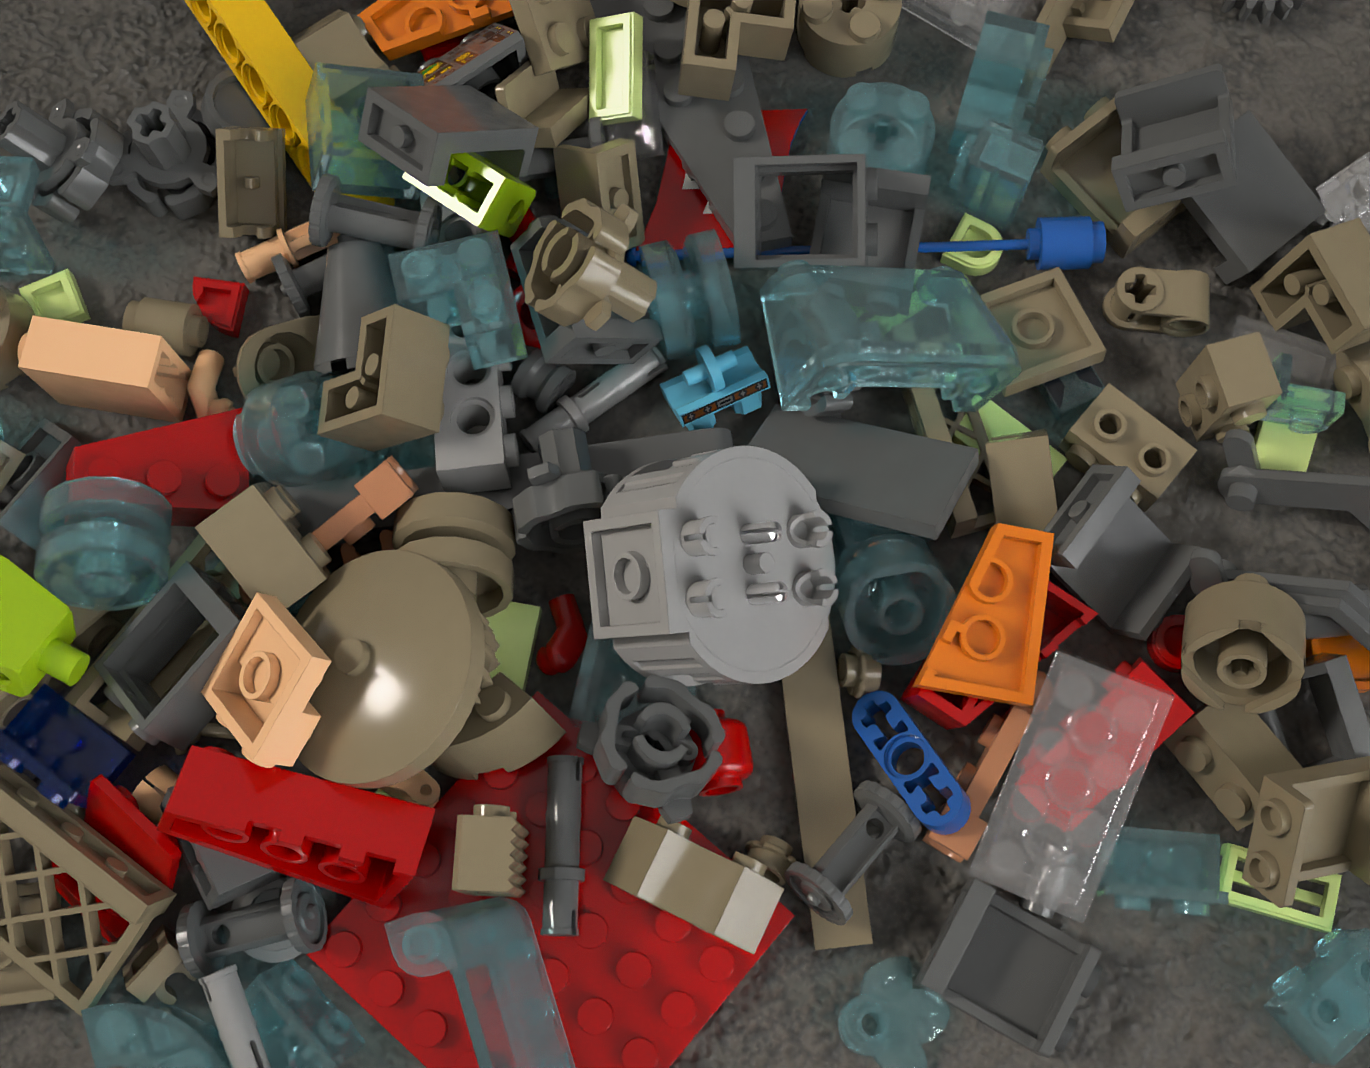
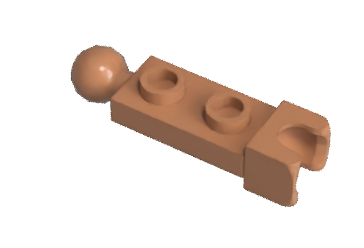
M392 455L354 485L360 493L357 497L312 532L326 551L342 538L351 546L376 526L370 518L373 513L376 512L383 520L411 498L419 489L413 479ZM239 584L240 597L249 606L252 600Z
M1037 670L1032 706L1011 705L1003 717L993 713L977 741L985 746L975 766L966 762L956 777V780L964 789L971 802V813L967 823L957 832L948 835L936 834L927 829L922 838L923 842L959 863L963 859H969L988 825L979 816L1034 719L1033 713L1046 710L1053 702L1055 696L1054 684L1045 672ZM947 802L940 806L937 811L941 816L950 810Z

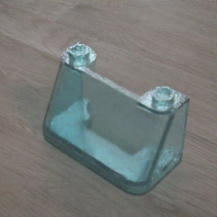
M793 260L779 266L777 272L760 289L782 411H808L812 406L810 397L823 391H833L834 399H845L855 387L940 388L942 399L951 400L953 412H977L1022 372L1017 348L968 277L964 273L954 271L953 268L948 266L933 269L811 265L804 260Z
M495 897L414 913L384 924L392 954L398 966L407 974L427 977L449 971L453 976L479 1068H576L530 916L525 907L520 903L506 897Z

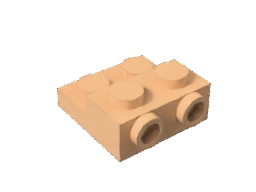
M257 592L201 693L217 713L216 719L218 722L228 728L242 746V754L249 761L265 768H273L275 765L293 767L321 718V715L309 700L321 683L332 661L277 597Z

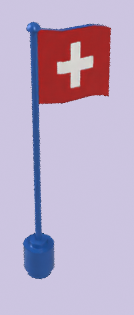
M808 109L761 110L772 156H789L791 145L801 122L808 113ZM669 145L657 202L644 230L645 240L637 248L634 247L626 251V261L630 265L636 266L637 261L734 258V245L709 209L708 200L696 182L690 180L682 167L681 159L673 147ZM778 176L782 192L785 176ZM1090 216L1038 217L1035 228L1027 229L1025 239L919 242L918 253L1025 250L1026 259L1035 260L1038 271L1051 270L1056 267H1060L1061 270L1089 269L1091 264H1099L1104 261L1106 230L1103 221H1092ZM789 246L763 251L761 255L809 254L811 246Z

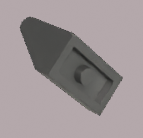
M1319 653L1307 657L1303 679H1308L1333 756L1303 765L1302 767L1370 756V725L1347 655ZM1276 709L1258 713L1260 718L1289 751Z

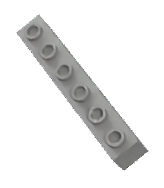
M420 191L421 209L427 197H431L423 191ZM442 204V224L437 249L429 269L424 270L427 316L450 325L448 343L450 359L445 372L443 391L444 415L440 422L439 433L434 434L436 472L444 492L474 493L511 488L510 467L519 466V451L516 434H507L506 419L515 418L516 415L512 385L503 386L502 371L512 370L508 338L500 339L499 325L508 324L504 292L496 293L495 280L504 279L500 247L492 248V236L500 235L475 226ZM466 288H473L469 291L460 292L461 290ZM468 333H478L473 337L462 338ZM471 379H482L477 384L464 385L467 381ZM475 426L487 427L485 430L477 434L466 433L469 429Z

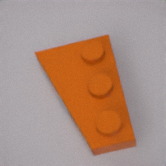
M377 0L357 16L363 20L365 28L389 61L488 26L494 22L514 16L509 0Z
M1002 523L991 527L913 687L1023 707L1033 705L1054 533Z

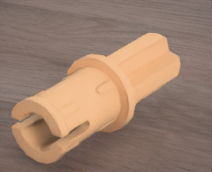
M308 221L286 232L279 228L276 230L277 236L242 252L239 251L235 253V257L245 278L251 284L256 279L276 271L271 257L281 253L290 265L292 264L294 268L300 266L298 261L320 252L333 244H337V237L341 234L333 233L326 247L312 245L309 240Z

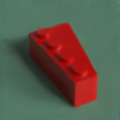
M192 745L156 830L384 909L415 877L436 809L278 767H261L247 759L236 757L233 753L219 747L207 746L201 748Z

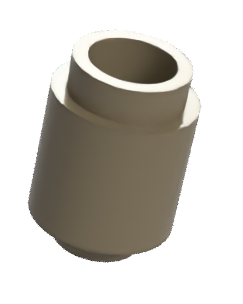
M144 297L141 301L132 300L128 303L123 316L122 329L162 336L177 355L190 357L195 354L198 347L202 348L208 338L209 323L207 317L202 316L201 309L197 304Z

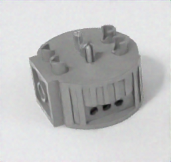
M735 446L693 454L690 457L657 461L644 465L628 474L608 495L601 507V519L583 521L594 639L613 638L614 650L625 663L642 676L647 678L651 675H657L677 680L685 686H697L706 683H713V685L764 684L781 680L799 670L821 645L829 629L828 615L831 605L838 596V589H834L837 578L835 576V558L831 540L833 532L829 531L828 525H832L828 514L821 510L816 499L815 488L805 475L787 459L775 452L755 446Z

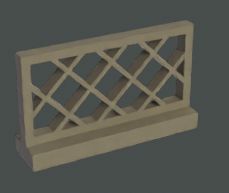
M0 757V886L5 917H0V951L83 1017L92 1012L154 917L164 914L177 894L9 761ZM8 827H10L14 831L9 832ZM22 837L33 846L36 870L15 873L10 839ZM52 862H54L57 866L52 867ZM67 873L77 881L81 905L58 908L54 874ZM38 877L43 911L21 914L16 881ZM96 897L99 898L101 901L96 902ZM111 908L130 924L119 941L103 943L98 910ZM82 913L87 946L65 949L60 916ZM44 919L49 952L36 954L26 945L22 922ZM111 951V953L105 960L104 952ZM89 955L92 981L85 992L70 981L66 958Z

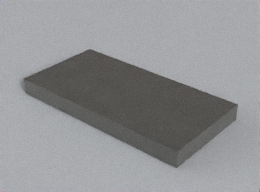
M775 404L748 445L775 452L796 466L815 488L816 499L822 511L934 540L938 539L979 464L977 448L833 416L806 417L803 412L797 409L789 410L784 405Z

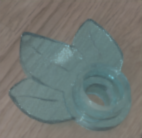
M896 956L874 964L865 972L861 983L860 995L847 1001L840 1011L838 1030L843 1043L848 1049L861 1056H872L881 1068H927V1059L921 1044L933 1040L943 1032L951 1012L949 1006L937 995L923 989H912L910 959L905 956ZM867 1013L872 1015L877 1023L876 1032L872 1036L867 1035L862 1028V1019Z

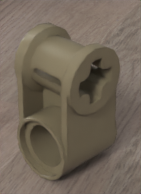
M1141 266L1131 267L1121 274L1116 281L1115 287L1110 289L1103 298L1101 306L1103 316L1110 325L1123 331L1164 333L1174 337H1192L1204 334L1210 328V277L1208 274L1197 270L1174 271Z

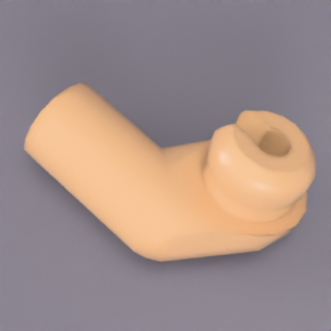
M205 349L199 352L187 384V391L197 418L235 409L230 399H218L216 385L224 365V358L214 350Z

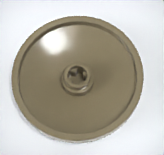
M383 550L363 555L341 566L312 592L295 617L298 623L332 661L321 683L309 700L321 715V718L297 759L316 775L343 785L363 789L391 786L409 779L432 764L450 746L463 728L475 704L484 672L485 634L483 622L475 599L462 580L451 570L426 556L405 550Z

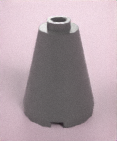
M342 234L337 237L338 243L329 246L327 249L314 361L316 382L322 383L329 374H331V379L355 371L361 317L393 304L404 307L381 243Z

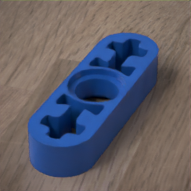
M873 691L861 697L852 712L854 728L914 815L926 828L936 834L948 835L960 830L970 817V799L906 709L892 694L885 691ZM880 710L886 714L887 721L898 733L890 740L875 725L876 721L873 716ZM910 748L922 749L924 752V762L921 768L909 775L898 773L897 760L899 756ZM931 783L947 799L950 810L943 816L935 811L934 802L923 790V788Z

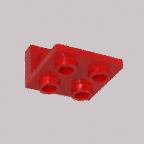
M100 774L90 781L84 821L169 889L173 890L182 855L178 840L175 836L157 831L158 824L154 825L139 810V805L130 791L121 785L114 786L107 778ZM52 862V867L57 866L54 862ZM67 873L54 874L56 891L71 906L81 905L77 881ZM96 897V902H100L101 900ZM111 908L98 910L101 935L109 943L119 941L130 923Z

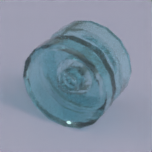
M715 229L689 234L685 237L683 242L684 271H682L674 246L667 240L639 247L642 272L657 282L656 298L650 303L647 310L650 319L658 320L663 340L659 343L666 361L694 355L697 346L694 320H697L702 337L712 350L740 344L741 332L735 294L725 254Z
M88 476L59 484L50 489L41 502L38 527L41 541L36 547L35 581L69 606L90 610H125L148 604L169 581L170 554L168 546L172 540V505L160 492L147 485L119 477Z

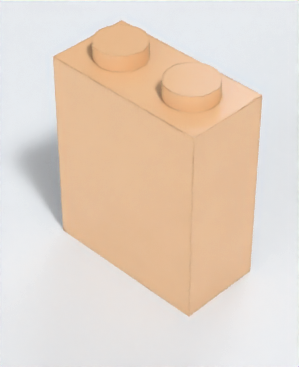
M32 316L28 333H25L19 341L18 368L59 404L175 423L183 421L189 398L187 384L192 371L162 336Z

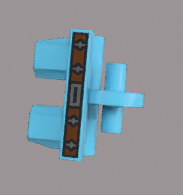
M706 344L695 348L698 365L682 371L681 375L660 384L663 396L682 427L686 426L689 431L713 428L716 424L714 413L729 406L732 407L736 414L744 415L761 408V392L771 388L768 375L759 367L747 345L735 351H727L714 357Z

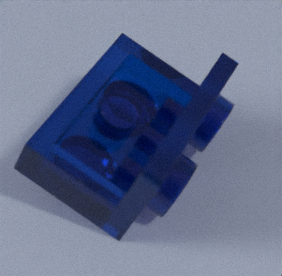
M44 683L7 727H0V760L20 774L26 769L42 780L36 789L58 807L65 809L71 803L86 809L90 781L102 774L113 783L134 759L136 754L93 719L66 701L65 697L56 689Z

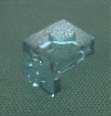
M1280 353L1271 363L1283 393L1266 409L1268 414L1260 420L1288 425L1289 430L1301 434H1315L1325 431L1344 414L1346 393L1290 384L1293 355Z

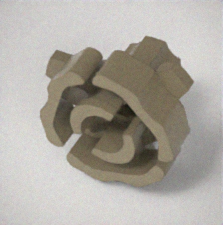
M585 198L567 204L561 218L589 233V235L586 237L556 220H552L548 224L535 247L532 265L525 279V303L533 307L537 313L563 327L578 323L584 319L586 326L594 331H597L611 318V311L632 323L645 316L650 303L656 298L657 282L624 262L625 251L630 241L629 233L634 228L639 213L622 203L612 215Z

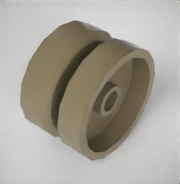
M434 492L414 497L399 507L393 526L392 545L394 550L418 553L451 570L467 586L475 599L480 613L485 618L491 617L507 608L513 599L515 573L512 559L516 554V537L512 514L504 506L482 496L462 492Z

